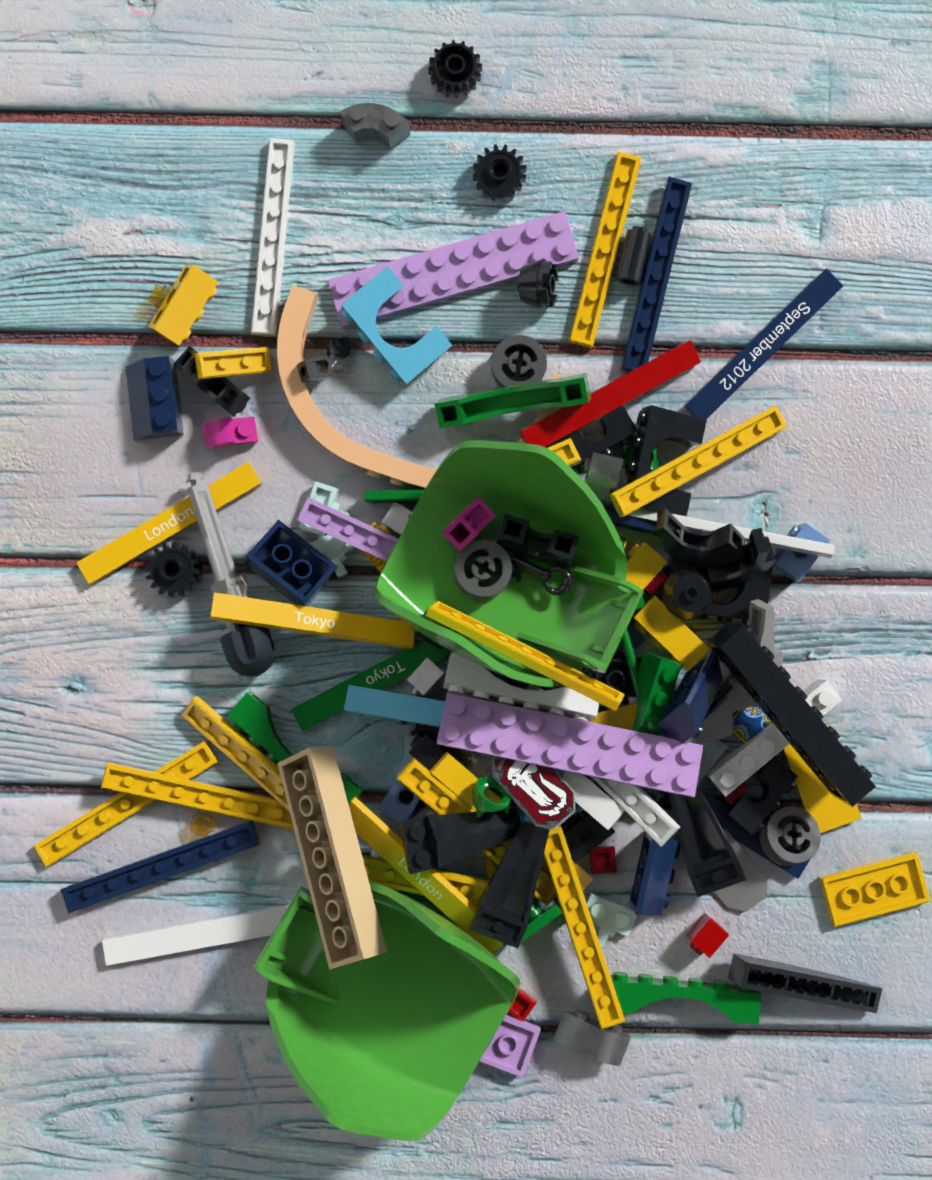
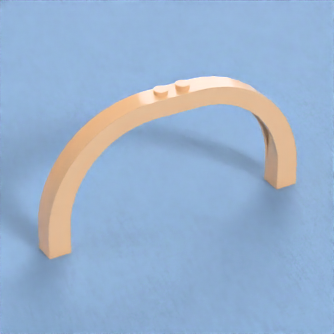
M292 285L279 324L277 359L283 389L296 416L321 446L346 463L367 471V476L380 480L381 476L391 479L390 484L404 488L406 484L425 490L437 469L417 465L357 444L334 429L318 411L308 390L307 382L301 383L297 364L304 360L305 340L319 299L315 292ZM553 374L551 379L560 378L562 376ZM563 407L540 409L534 423ZM521 438L517 443H524Z

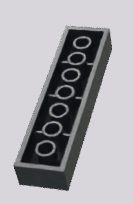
M729 622L706 643L712 650L717 652L719 659L832 796L853 807L876 787L870 780L873 777L866 767L863 765L859 766L854 760L856 755L847 745L843 747L838 741L840 735L830 725L827 727L822 721L824 718L823 714L815 706L811 707L806 702L807 695L799 686H793L789 681L791 676L782 666L778 667L774 663L773 659L775 656L766 646L761 647L756 641L758 635L749 626L745 627L742 624L738 625Z

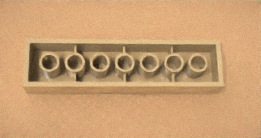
M333 745L307 748L277 764L330 970L386 953L387 949Z

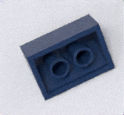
M170 356L144 358L125 367L134 441L184 435L177 370L173 365L175 361Z
M279 519L247 554L245 561L247 567L295 605L307 607L320 593L338 567Z
M714 650L710 651L685 673L658 723L661 728L682 744L691 737L695 739L703 729L702 721L712 711L711 703L715 702L721 694L719 688L723 682V676L717 652Z
M646 831L644 832L629 899V905L636 915H662L663 908L667 909L669 894H667L668 885L673 883L675 869H672L674 859H678L680 854V844H678V840L674 836L660 847Z

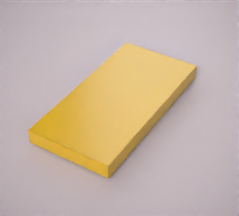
M790 744L782 750L788 768L798 775L794 783L796 784L795 787L802 807L815 819L820 833L862 819L857 804L851 807L833 797Z
M915 851L819 877L830 922L833 927L931 902L918 853Z

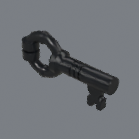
M516 554L511 559V564L515 565V571L511 574L512 579L517 577L516 581L519 582L521 574L524 571H528L541 578L544 589L550 595L557 596L568 593L569 587L573 584L570 573L563 566H553L544 569ZM554 572H559V574H563L565 577L562 581L564 585L561 584L559 589L551 587L548 583Z

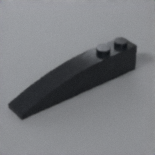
M733 953L728 979L740 988L877 1013L882 988L856 980Z

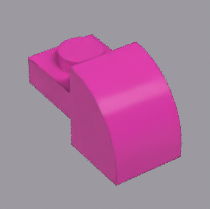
M225 417L202 424L205 450L258 442L255 417L234 419L232 417Z
M477 497L442 531V534L460 552L496 514Z

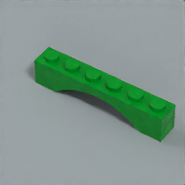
M587 373L441 398L434 405L439 428H445L515 412L589 403L591 393Z
M644 653L637 675L638 705L632 731L656 736L660 735L662 728L658 723L670 703L682 664L663 656ZM603 788L601 789V790H602L603 792H605L610 798H612Z
M252 691L247 692L227 714L231 718L230 724L239 731L243 729L250 735L248 739L258 748L263 746L269 752L267 756L276 764L293 756L276 732L270 707ZM340 773L349 803L354 797L357 798L363 789L345 773Z
M619 971L613 972V975H610L622 1013L632 1014L641 1007L662 999L689 998L712 1005L735 1023L759 1024L761 993L759 991L740 988L738 985H730L724 980H714L713 983H706L699 978H688V981H682L674 976H663V979L653 978L650 974H638V977H634Z

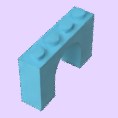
M387 266L341 304L340 307L343 311L340 314L349 325L355 324L359 329L357 335L366 345L370 343L375 349L373 354L381 364L386 362L392 369L389 372L392 378L398 384L402 382L406 385L446 352L452 344L437 326L409 347H394L381 338L376 327L378 310L404 286L390 267Z

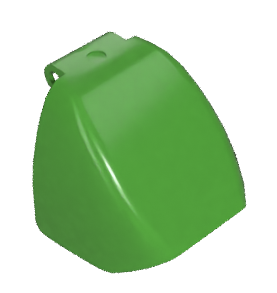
M471 440L461 442L452 449L431 477L378 577L373 594L377 602L415 630L469 661L522 682L546 687H563L564 685L427 617L426 614L429 607L440 601L580 672L585 667L605 673L644 592L635 584L625 580L627 576L626 554L615 526L601 501L559 455L540 445ZM479 497L496 516L471 542L489 540L496 543L504 514L530 521L529 526L540 533L552 534L557 529L579 536L577 548L568 571L573 584L569 587L568 593L557 596L550 595L544 589L541 578L528 571H524L519 582L516 581L517 577H514V579L510 578L505 589L496 597L488 600L472 599L463 594L454 581L453 568L459 551L442 534V531ZM506 551L511 560L514 553ZM475 554L466 560L464 572L468 579H471L470 569L476 558L486 556L485 554ZM518 555L544 569L553 567L552 565ZM494 562L495 571L490 580L485 584H478L480 587H489L498 582L500 579V567L497 562ZM512 564V572H514L515 565ZM482 566L479 568L478 573L482 575L486 572L487 567ZM554 572L548 583L551 587L559 589L561 584L564 585L562 581L565 577L563 574H559V572Z
M369 881L387 952L329 970L310 890L300 887L253 965V968L259 974L269 980L266 991V1007L270 1025L285 1064L299 1087L323 1117L335 1127L357 1134L395 1140H422L440 1124L457 1101L515 1001L521 985L520 980L507 966L462 929L417 901L372 881Z

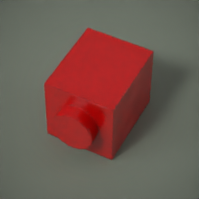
M705 913L686 936L691 942L689 944L691 949L700 956L704 953L711 958L728 938L729 934Z

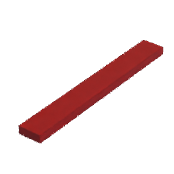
M687 340L591 392L589 403L563 407L520 430L519 433L525 444L546 447L701 363V360L692 341Z

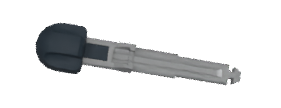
M199 472L190 473L186 483L191 482V487L187 490L216 581L215 584L210 586L212 595L214 597V593L248 598L246 576L237 575L208 484L201 482L204 476ZM225 622L229 633L222 635L220 641L231 669L241 676L248 677L259 676L265 673L272 666L275 658L274 643L269 628Z

